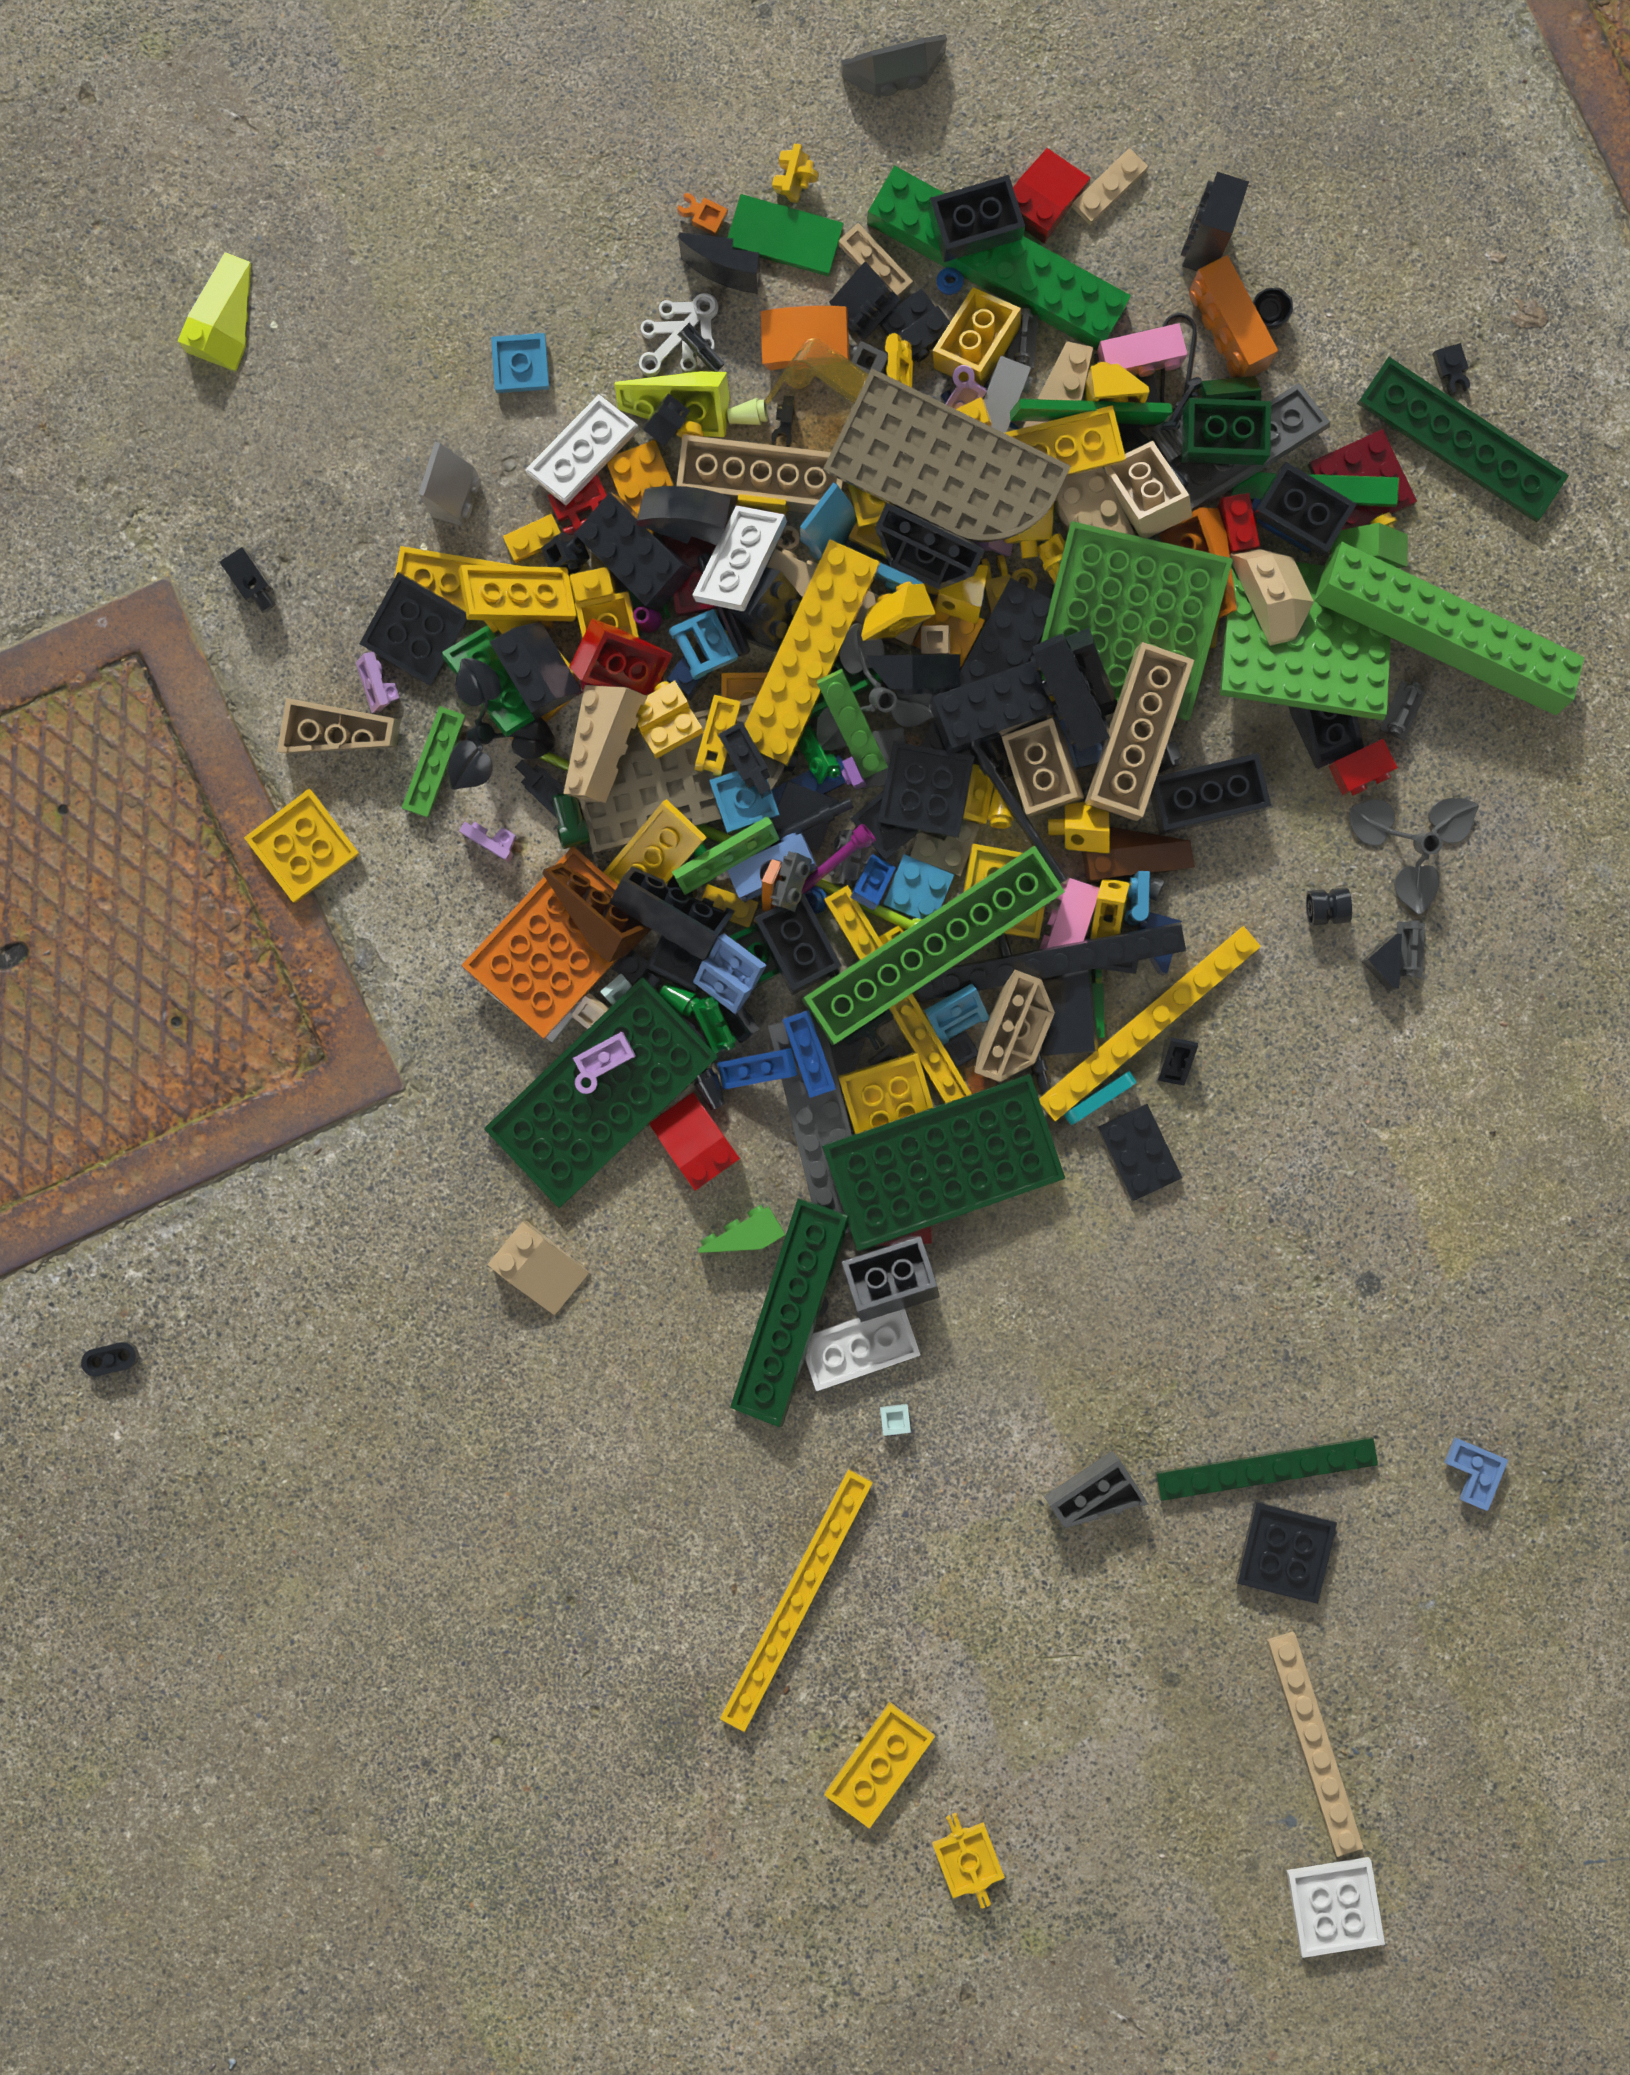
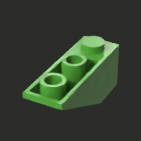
M760 1204L747 1212L749 1215L748 1219L740 1223L737 1218L724 1226L725 1233L718 1237L712 1233L700 1241L702 1246L697 1250L699 1253L763 1249L785 1236L786 1233L769 1206L763 1208Z

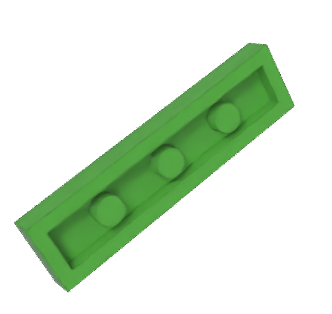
M840 669L817 680V684L863 779L888 768V764L843 670Z
M439 706L402 809L426 818L430 817L448 769L451 752L458 742L465 723V715Z
M767 816L672 871L680 889L686 895L780 839L773 823Z

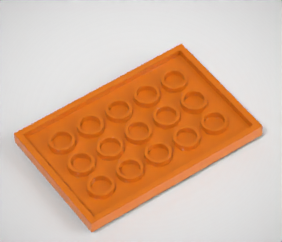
M571 847L556 863H563L590 880V885L597 890L604 892L606 889L614 894L618 886L575 847ZM543 877L465 960L461 967L544 1040L617 960L609 963L589 945L546 878Z

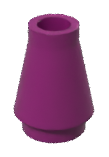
M638 607L633 613L638 629L644 633H652L661 625V613L649 607Z

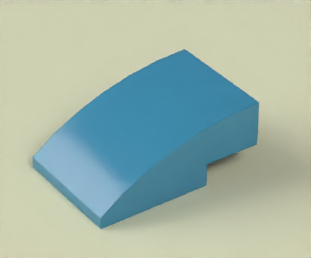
M834 482L800 526V541L809 547V555L820 561L829 539L844 545L857 521L854 507L844 492Z

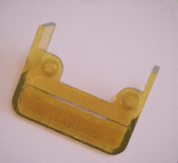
M811 338L803 343L770 391L764 403L768 406L770 405L784 382L793 388L802 389L808 386L814 376H816L855 404L869 374L822 340Z

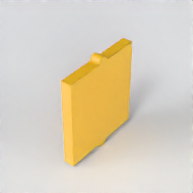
M738 494V500H736V506L751 509L758 508L762 511L783 514L785 517L786 512L789 510L785 499Z

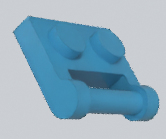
M714 609L677 624L669 630L672 639H676L691 668L690 674L694 680L738 659V655ZM687 632H693L707 659L706 662L700 663L686 636Z
M1138 871L1130 878V881H1127L1130 884L1128 892L1130 910L1126 912L1124 920L1129 926H1135L1148 917L1150 871Z
M972 983L924 1010L942 1045L948 1043L950 1038L980 1021L984 1023L989 1020L977 989Z

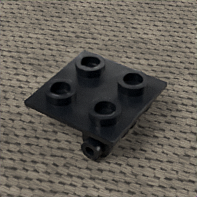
M865 261L829 303L831 306H845L848 308V327L865 341L901 299Z

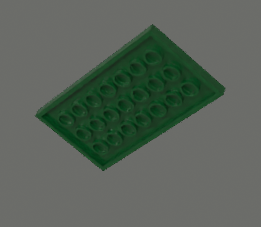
M642 977L501 1111L484 1130L558 1208H561L719 1056L649 982ZM623 1032L636 1057L597 1077L598 1084L593 1092L585 1094L578 1091L575 1079L581 1072L573 1058ZM585 1077L582 1079L581 1084L583 1087L589 1088L591 1086L590 1078Z
M1031 1074L821 1145L844 1214L850 1216L848 1226L857 1251L1066 1179Z

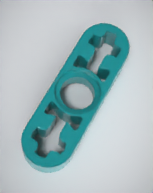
M1128 1071L1069 1109L1064 1116L1069 1124L1073 1125L1136 1084L1137 1081L1131 1072Z

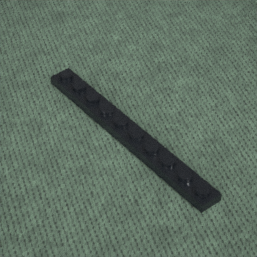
M1181 922L955 965L912 994L917 1002L948 997L971 983L977 991L1004 986L1014 970L1043 979L1186 951Z

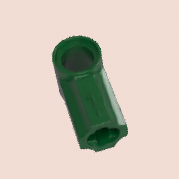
M564 793L552 796L559 824L557 832L562 849L590 843L589 832L585 820L582 819L578 799Z

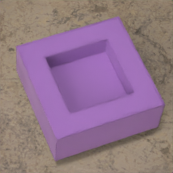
M850 757L842 761L845 769L841 772L847 785L853 784L857 790L866 786L867 784L854 758Z

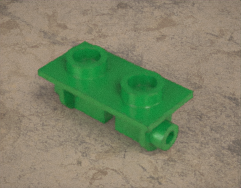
M808 725L798 745L818 784H822L825 776H830L831 778L838 777L841 766L838 764L834 754H829L831 750L822 749L817 740V731H813L811 726Z
M708 995L693 1004L691 1008L710 1048L717 1054L723 1049L726 1051L733 1049L736 1046L734 1043L736 1039L733 1037L718 1005L719 1002L711 995Z

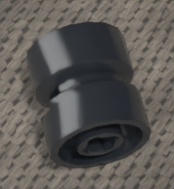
M1335 888L1331 889L1329 893L1324 889L1308 891L1306 894V914L1310 926L1326 925L1329 920L1333 924L1350 923L1352 919V898L1349 889Z

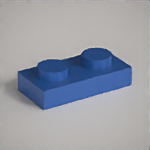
M872 854L850 898L874 911L896 867Z

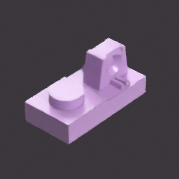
M374 652L364 653L357 660L356 666L371 713H379L388 704L396 702L399 699L395 683H382V667L380 662L376 660Z
M464 822L459 831L464 836L508 863L514 855L511 849L516 840V836L513 833L501 828L491 839L486 835L488 830L476 822H473L472 826Z

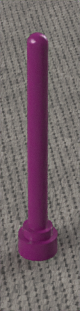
M864 824L859 825L853 831L854 834L851 836V840L805 879L801 894H805L806 891L810 890L858 848H868L874 843L876 839L871 831Z

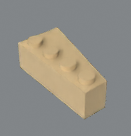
M1067 341L1038 399L1081 401L1093 347ZM1026 421L1023 428L1045 422Z
M585 685L564 794L584 801L606 803L619 770L616 765L619 758L625 755L628 748L625 742L631 728L635 729L639 718H636L640 704L644 706L648 696L624 687Z
M286 698L277 752L291 754L396 747L401 720Z

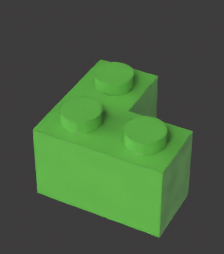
M1381 523L1341 530L1331 546V554L1341 542H1344L1396 568L1407 567L1408 534Z

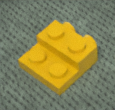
M667 681L659 683L654 689L655 692L648 695L644 706L640 704L636 718H639L636 727L655 759L704 733L703 728L690 709L688 701L675 681L670 684Z

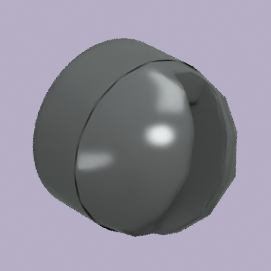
M1155 877L1149 879L1150 899L1158 900L1165 884L1164 880Z

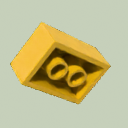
M973 287L933 349L934 369L953 377L954 370L958 366H970L975 373L974 381L984 387L996 368L1000 356L1004 355L1021 328V308ZM961 372L958 376L961 381L969 379L967 372Z

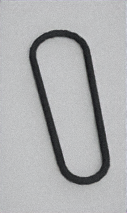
M1174 313L1164 321L1163 327L1167 326L1173 318L1182 317L1191 323L1193 329L1184 393H1186L1189 388L1188 382L1190 381L1197 329L1194 320L1189 315ZM1165 368L1161 369V403H1165Z

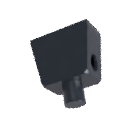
M241 547L219 561L246 601L250 604L255 602L262 613L276 605L268 593L273 587L246 549ZM255 580L257 582L256 586L250 589V582Z

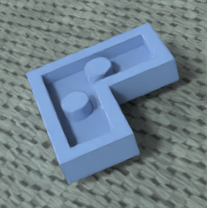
M1454 1437L1444 1463L1469 1473L1459 1499L1488 1511L1508 1459Z

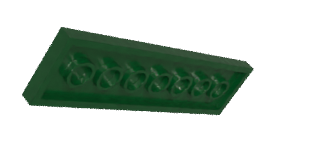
M1391 357L1386 359L1357 402L1359 406L1536 523L1541 519L1569 477L1568 474Z
M802 1198L797 1199L730 1406L731 1409L774 1426L783 1427L850 1216Z

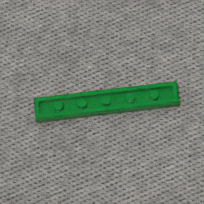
M1019 399L1009 413L1011 421L1049 422L1084 412L1097 411L1096 409L1113 405L1117 424L1159 425L1172 414V406L1169 403Z
M1276 473L1254 474L1232 488V496L1249 493L1251 502L1255 497L1261 500ZM1308 474L1357 503L1356 506H1397L1399 477Z

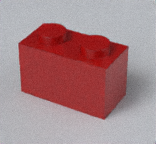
M1245 493L1223 497L1217 508L1227 533L1229 554L1258 548L1260 544L1250 494Z
M1384 739L1341 758L1328 766L1342 796L1351 792L1352 796H1355L1367 790L1366 784L1374 780L1376 784H1380L1392 778L1390 773L1398 768Z

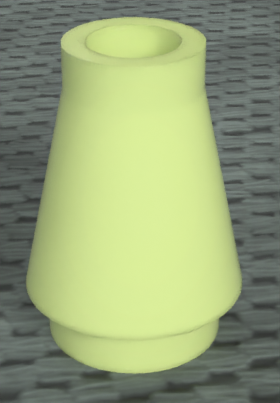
M755 398L735 407L727 408L730 425H762V422L768 421V411L764 399L758 400V398Z

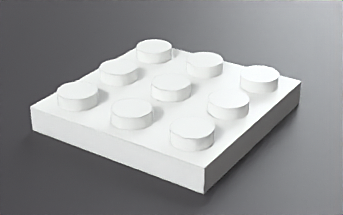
M1369 1857L1286 1870L1299 1950L1302 1958L1385 1945L1372 1862Z

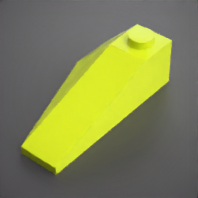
M224 253L190 311L178 339V343L186 353L235 372L246 349L247 301L251 275V263L249 261Z
M700 371L619 381L614 384L618 410L649 419L664 397L670 394L690 410L685 417L686 421L702 425L704 437H725L727 408H729L730 399L727 372Z

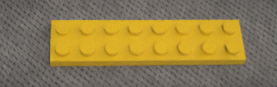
M829 539L745 722V727L761 754L788 766L821 694L817 680L830 675L846 634L853 625L880 566L879 561Z

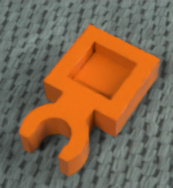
M685 193L683 195L684 201L691 205L688 208L678 205V214L682 217L692 216L693 226L713 236H717L728 215V209L705 197L699 204L693 195Z

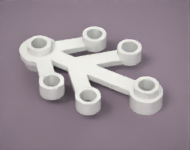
M708 293L697 295L692 302L672 303L669 300H664L660 303L659 313L662 318L671 319L675 314H690L684 321L654 322L652 320H645L642 322L641 333L647 339L654 338L656 334L672 333L655 353L647 352L640 357V370L645 376H656L661 370V362L681 341L683 358L680 361L681 370L683 373L696 371L697 364L693 357V351L677 335L689 322L693 327L700 322L702 337L705 341L709 340L712 344L711 348L715 350V343L711 334V319L718 313V302L714 296ZM702 305H708L710 309L706 312H703L700 310V307ZM669 306L672 308V311L664 313L662 309ZM646 326H652L654 330L650 333H647L644 331V328ZM690 361L693 363V367L685 368L684 363ZM648 363L655 364V368L653 370H647L646 365Z

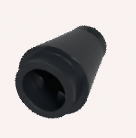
M712 1067L707 1068L692 1084L710 1110L724 1105L725 1101L717 1072H714Z

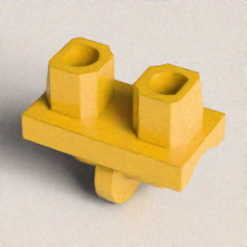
M794 144L792 150L780 152L779 166L782 169H787L786 176L775 175L772 182L774 191L777 194L786 195L792 203H798L802 188L807 189L809 183L817 182L819 173L813 169L814 162L810 160L809 155L802 151L803 146L801 144Z
M1060 533L1055 534L1050 540L1037 547L1038 554L1044 563L1043 568L1049 572L1054 583H1056L1065 541Z

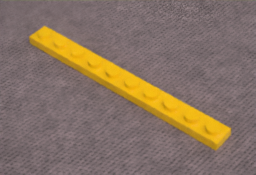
M847 885L823 901L860 961L883 946L858 902L850 898L852 892ZM911 993L890 1007L889 1010L893 1014L894 1020L913 1052L918 1053L922 1067L943 1102L946 1103L972 1094L913 994Z
M1244 926L1239 928L1101 1045L1098 1051H1094L1039 1098L1042 1109L1053 1122L1058 1120L1257 951L1261 945Z
M847 1469L720 1716V1720L745 1732L873 1483L871 1480Z

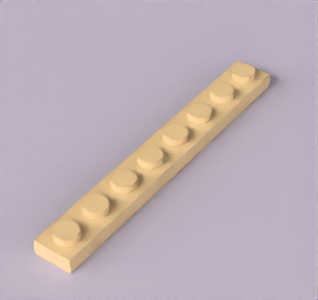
M1292 1631L1267 1639L1334 1853L1338 1857L1363 1849L1296 1635Z

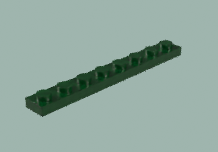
M1365 1437L1155 1472L1159 1500L1165 1501L1377 1466L1378 1460L1374 1438Z

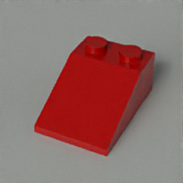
M1049 148L1043 151L1013 187L1025 224V231L1044 244L1091 179V177Z
M592 618L569 668L581 681L596 686L629 688L648 696L655 692L654 689L660 683L673 655L615 626Z
M694 1092L649 1123L658 1139L695 1191L741 1159Z

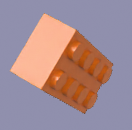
M1226 255L1198 269L1189 289V296L1193 305L1199 307L1205 328L1211 330L1215 337L1214 344L1220 354H1224L1230 375L1236 378L1249 377L1267 370L1278 349L1229 256Z

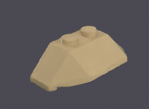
M1259 548L1231 553L1230 558H1233L1232 565L1269 645L1295 640L1314 601L1294 558Z
M1014 970L999 993L981 1038L975 1073L1001 1082L1035 1063L1055 1014L1041 979Z

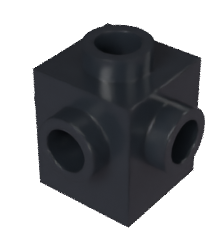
M566 532L556 535L540 548L548 567H566L569 575L580 571L582 565L590 559L585 544L575 534L568 535Z

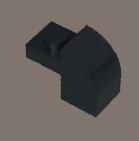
M667 394L641 429L663 446H666L676 430L682 427L686 421L685 417L690 410L670 394Z

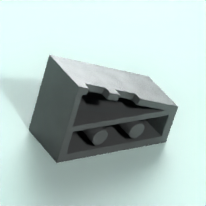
M1113 1451L1044 1496L1064 1528L1099 1519L1098 1517L1110 1513L1124 1512V1509L1138 1505L1140 1507L1149 1505L1123 1463Z

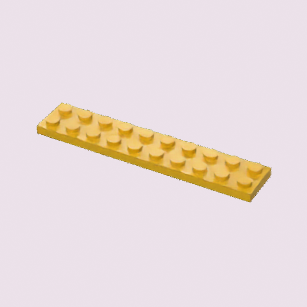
M1113 405L1096 409L1097 411L1084 412L1005 432V434L1070 465L1071 468L1067 476L1125 462L1126 460ZM848 484L858 528L877 524L887 502Z

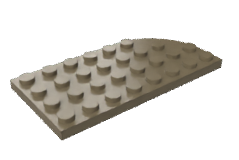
M871 368L823 471L970 541L994 542L1019 535L1039 522L1053 505L1071 466Z
M757 696L740 701L741 707L736 724L743 722L745 725ZM710 709L693 713L703 728V732ZM638 729L630 730L625 742L628 748L625 755H622L618 760L616 767L619 770L606 803L580 799L594 854L626 846L666 799L686 818H692V824L695 827L723 820L709 781L719 776H715L713 772L707 770L703 772L694 770L703 734L655 759ZM573 745L566 747L569 761L571 758ZM708 752L707 759L716 761L718 754ZM728 754L722 776L737 771ZM761 754L771 776L767 780L772 791L784 771L785 764Z

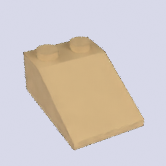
M522 1221L487 1264L510 1284L553 1315H556L590 1273L528 1221Z

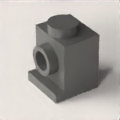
M860 341L859 345H856L851 352L849 367L866 375H869L871 368L887 375L888 354ZM875 357L872 367H869V359Z

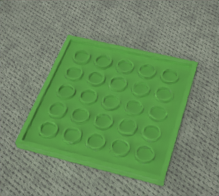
M1071 521L1041 642L1063 632L1065 636H1069L1090 628L1117 701L1119 700L1135 649L1142 642L1193 659L1194 663L1176 718L1190 721L1233 558ZM1040 671V674H1041L1042 679H1043V681H1044V680H1045V677H1044L1042 671Z
M1295 561L1314 601L1325 566ZM1231 565L1237 610L1226 615L1219 695L1384 721L1387 715L1391 637L1314 601L1296 639L1270 646L1233 565Z

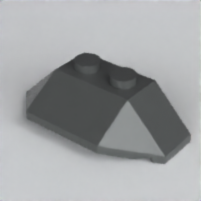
M946 34L939 35L938 37H925L869 51L851 59L841 60L842 78L873 96H891L899 90L907 88L909 90L918 89L928 82L946 51Z

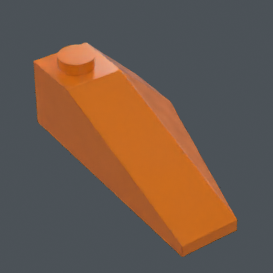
M1198 508L1192 512L1191 518L1159 534L1161 542L1230 558L1227 533L1218 508ZM1230 569L1217 620L1237 610L1232 569Z

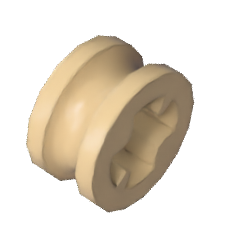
M785 526L776 546L780 551L788 550L793 552L799 546V533L794 527ZM786 533L792 534V540L794 541L793 544L789 542L788 546L783 544V539L781 538L782 535L786 537Z

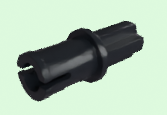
M690 322L677 334L694 352L693 356L697 355L712 372H718L724 366V361L708 345L710 341H705Z

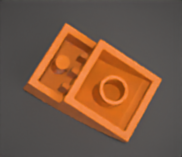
M798 306L761 311L762 364L772 371L790 367H797L801 370L849 362L848 308L845 306Z

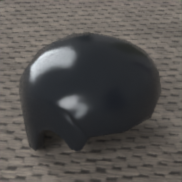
M1266 288L1257 293L1253 300V304L1267 329H1278L1284 326L1292 316L1293 299L1282 288Z

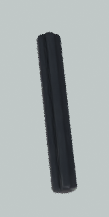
M710 553L697 557L702 574L711 558ZM716 606L737 655L744 656L748 654L750 646L739 620L729 608Z

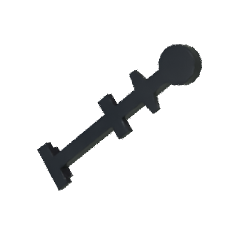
M1200 377L1192 378L1188 382V390L1182 395V400L1176 403V410L1170 420L1164 422L1161 430H1178L1180 428V424H1177V421L1183 413V408L1188 399L1198 396V393H1195V391L1201 388L1202 379Z

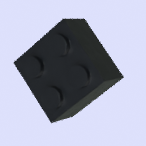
M765 567L745 611L730 609V611L757 642L779 648L803 597L780 570Z

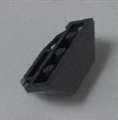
M889 503L885 504L875 527L891 567L939 590L973 577L986 551L966 538Z

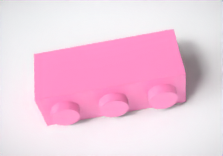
M1180 323L1100 341L1097 354L1099 362L1119 364L1132 375L1139 374L1140 377L1153 374L1155 370L1165 368L1166 371L1179 368L1184 363L1187 350Z
M1071 878L1066 881V884L1061 883L1060 885L1065 892L1056 898L1060 900L1057 910L1052 909L1047 923L1051 925L1049 936H1043L1039 949L1084 941L1100 888Z

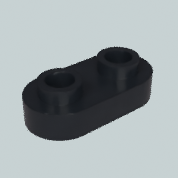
M127 1341L88 1350L83 1355L81 1367L87 1375L93 1377L126 1370L137 1363L139 1352L133 1343ZM123 1350L129 1353L128 1360L122 1358L121 1353ZM96 1357H100L102 1360L100 1367L95 1365L94 1360Z

